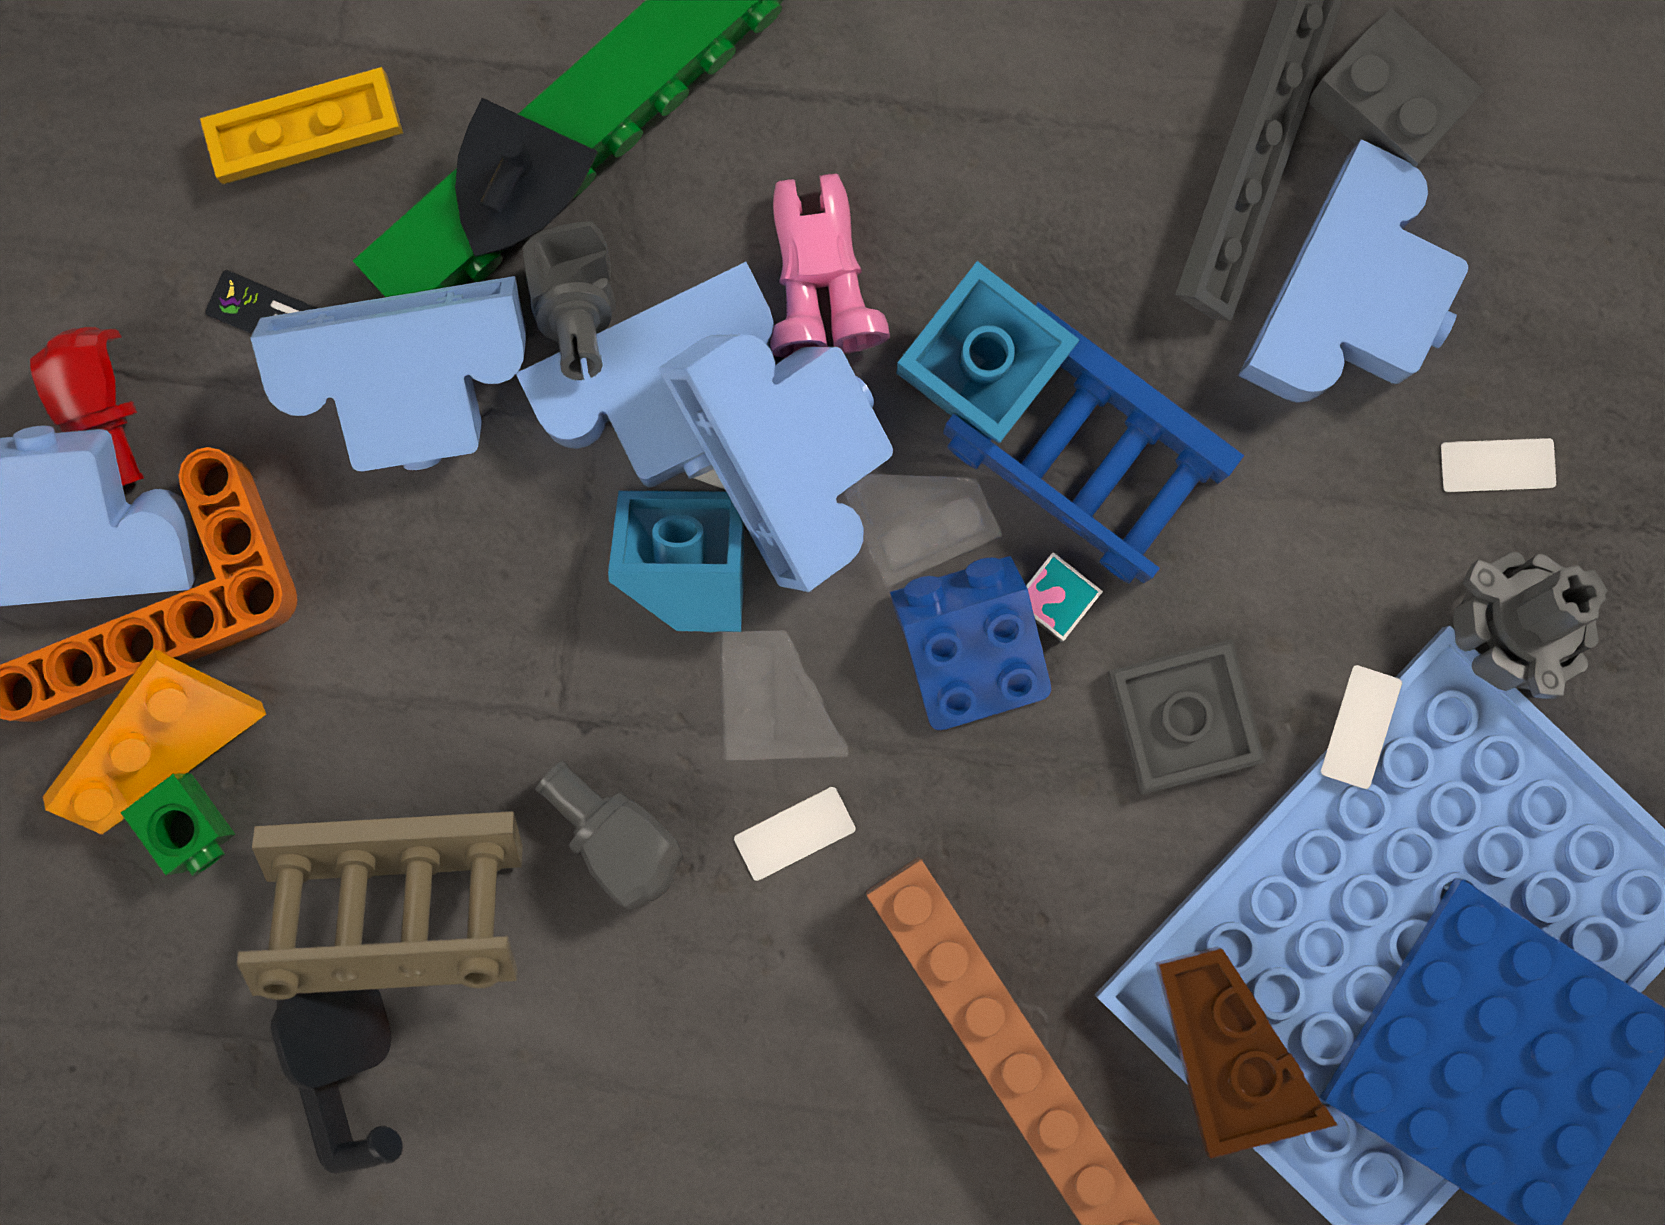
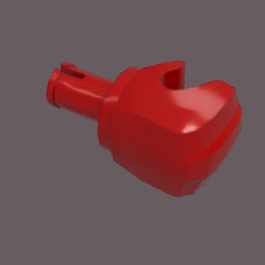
M96 327L72 328L52 337L46 347L30 359V372L34 385L48 416L55 426H59L61 433L96 429L108 431L112 436L122 486L144 479L122 425L128 423L126 417L138 412L133 401L116 405V380L106 345L108 342L122 338L121 334L116 329H98Z

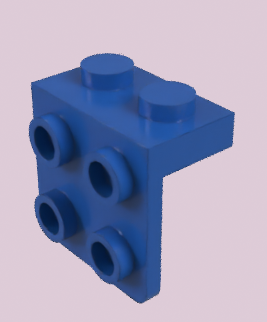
M1011 556L1001 559H979L968 565L964 570L941 577H920L910 581L904 588L890 592L895 614L907 641L927 718L934 729H949L1044 700L1051 693L1050 679L1028 588Z

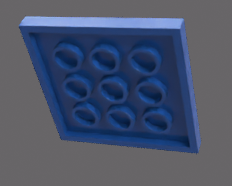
M1455 878L1319 1098L1514 1224L1562 1225L1665 1057V1008L1463 879Z

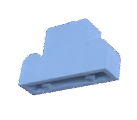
M1362 139L1346 157L1238 376L1286 400L1297 403L1306 402L1318 397L1335 384L1342 374L1344 360L1390 383L1399 384L1420 369L1431 346L1437 349L1441 347L1456 320L1457 315L1448 310L1468 272V264L1464 259L1403 230L1419 214L1427 200V182L1419 169L1411 163Z
M744 262L596 334L603 367L592 378L588 373L586 358L581 359L584 380H573L565 377L561 372L560 352L517 372L516 375L538 421L552 439L560 445L575 449L589 446L599 439L605 429V423L611 421L637 476L646 487H654L683 472H686L688 478L692 479L714 468L658 368L699 340L710 335H754L763 340L770 348V339L774 327L773 318L747 262Z
M515 276L263 317L258 321L251 336V342L264 390L270 402L277 409L292 416H306L317 412L326 403L327 398L334 399L350 462L355 470L369 471L403 465L407 470H421L436 465L440 462L441 458L471 454L477 450L482 420L472 378L485 384H499L510 380L519 371L524 360L526 326Z
M710 335L699 340L658 368L777 584L780 587L810 592L851 562L859 553L863 543L864 528L855 510L843 503H837L836 498L892 456L893 448L872 409L874 400L869 388L860 378L855 376L843 351L838 347H802L775 365L770 348L763 340L754 335Z
M34 426L17 431L13 437L0 438V606L191 589L204 564L196 526L186 501L180 495L169 490L153 489L143 492L134 500L132 505L128 504L125 500L112 436L108 431L96 429L55 433L54 428L51 426Z

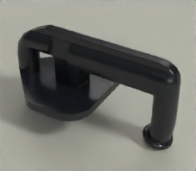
M378 989L297 993L292 998L277 1000V1009L271 1020V1033L278 1059L286 1078L299 1088L316 1154L324 1169L330 1173L337 1174L372 1168L383 1163L389 1164L398 1160L403 1152V1143L397 1131L391 1127L377 1126L370 1131L367 1138L353 1141L337 1081L376 1067L383 1062L389 1053L391 1029L380 991Z

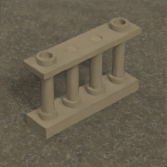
M514 811L255 826L252 850L266 881L276 882L268 950L238 952L237 965L252 996L283 1000L292 998L297 993L462 984L471 988H486L493 986L497 982L517 981V967L508 936L494 937L497 871L503 868L522 867L523 845ZM471 870L467 939L428 941L432 875L437 872ZM406 874L401 942L361 945L367 879L372 876ZM341 878L334 946L295 949L303 883L311 879Z

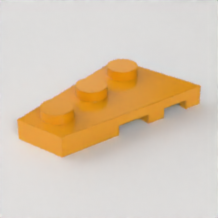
M153 648L43 796L45 810L103 835L124 819L120 812L172 774H185L264 717L266 715L264 706L261 701Z

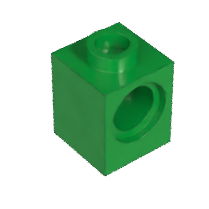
M192 773L172 774L120 812L165 875L184 873L187 870L192 877L202 873L225 855L220 846L236 835ZM181 811L191 817L195 828L194 836L186 846L178 844L171 833L172 821Z

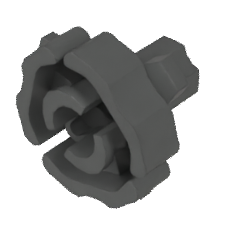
M1514 551L1509 552L1491 564L1481 560L1472 563L1463 582L1467 592L1462 603L1454 610L1453 621L1455 642L1459 649L1471 651L1485 642L1490 647V650L1474 658L1472 661L1473 672L1500 690L1508 691L1513 688L1529 689L1533 697L1543 699H1556L1563 696L1565 682L1584 672L1588 667V660L1583 652L1598 644L1596 620L1598 619L1599 608L1606 601L1605 594L1608 592L1599 575L1594 569L1583 571L1580 566L1564 568L1544 554H1537L1525 562L1523 556ZM1513 571V574L1510 578H1507L1505 576ZM1486 609L1493 613V620L1488 623L1485 620ZM1563 658H1568V660L1560 663L1559 661Z

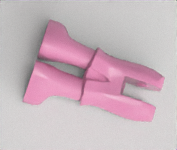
M838 174L820 176V208L824 213L800 216L802 214V206L797 196L795 179L776 182L773 212L783 264L780 284L786 286L787 313L786 319L773 327L770 348L775 357L787 358L802 347H828L816 288L828 287L831 332L834 347L840 348L843 353H852L875 347L890 338L889 326L885 315L878 310L866 308L860 293L857 276L861 274L862 270L853 252L849 202L846 190Z

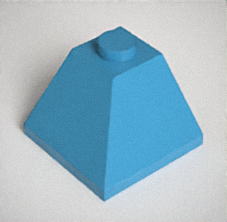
M977 261L899 360L896 374L950 415L954 413L972 428L1000 444L1080 340Z
M618 491L608 569L609 582L676 631L741 632L744 590V522L728 493L708 491Z

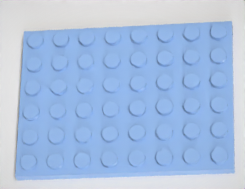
M1445 626L1395 677L1402 681V685L1371 786L1368 789H1364L1322 775L1321 768L1326 750L1095 993V996L1187 1084L1155 962L1217 946L1221 947L1266 1014V1018L1304 1072L1305 1078L1319 1098L1455 878H1460L1470 883L1642 993L1665 968V829L1516 688L1508 691L1500 690L1478 677L1472 670V661L1480 654L1475 649L1471 651L1459 649L1455 642L1454 629L1451 626ZM1322 1099L1320 1101L1326 1106L1338 1124L1337 1126L1253 1147L1332 1225H1426L1459 1189V1187Z

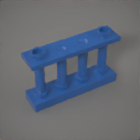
M1038 302L1036 306L1080 340L1060 365L1077 378L1073 384L1077 389L1021 464L992 443L991 438L972 428L954 413L945 424L943 434L951 439L947 448L961 461L974 469H977L981 463L985 464L1101 551L1104 555L1099 562L1116 577L1129 584L1134 578H1137L1144 584L1152 579L1160 568L1143 555L1199 481L1206 483L1209 478L1219 484L1230 476L1244 455ZM1109 402L1128 416L1124 421L1127 429L1071 502L1044 482L1042 477L1097 405L1104 407ZM1160 440L1179 454L1175 459L1178 467L1122 540L1095 520L1093 515L1148 443L1155 445Z

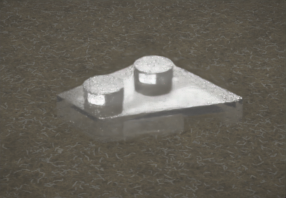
M867 474L842 492L848 506L853 508L861 519L864 528L863 539L886 589L1002 537V532L977 478Z
M786 630L719 633L723 761L848 756V746L843 736H839L822 705L824 701L813 680L807 677L800 664V656Z

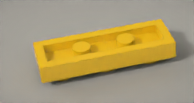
M382 67L200 118L215 176L222 184L403 133L388 77Z

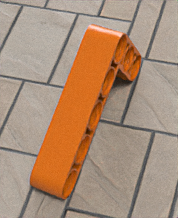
M206 447L197 449L187 455L181 464L178 475L181 490L216 579L1 664L0 719L23 722L42 721L123 689L143 662L135 659L131 649L134 636L142 629L146 628L151 633L154 649L186 664L276 628L291 618L296 610L298 601L296 588L253 477L244 463L219 449ZM225 465L228 472L227 485L218 494L209 496L204 485L206 475L215 466ZM247 523L251 531L250 544L243 552L232 555L227 546L228 533L236 525ZM268 581L274 591L273 603L265 612L255 614L250 607V593L257 584ZM202 605H208L213 612V626L208 634L197 638L191 630V616L197 608ZM86 652L92 660L93 671L89 680L80 686L73 678L72 667L76 658ZM25 676L32 684L33 693L27 706L20 709L14 701L13 690L18 680Z

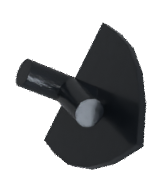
M482 98L468 125L458 154L455 184L460 222L474 256L477 258L511 248L542 231L567 208L584 182L598 152Z

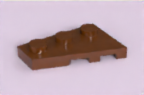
M1217 946L1155 962L1205 1153L1210 1159L1338 1125L1308 1083L1304 1072L1266 1018V1014L1221 947Z

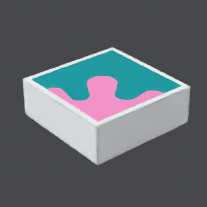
M1054 552L1051 553L1026 585L1036 623L1060 642L1067 638L1103 592Z

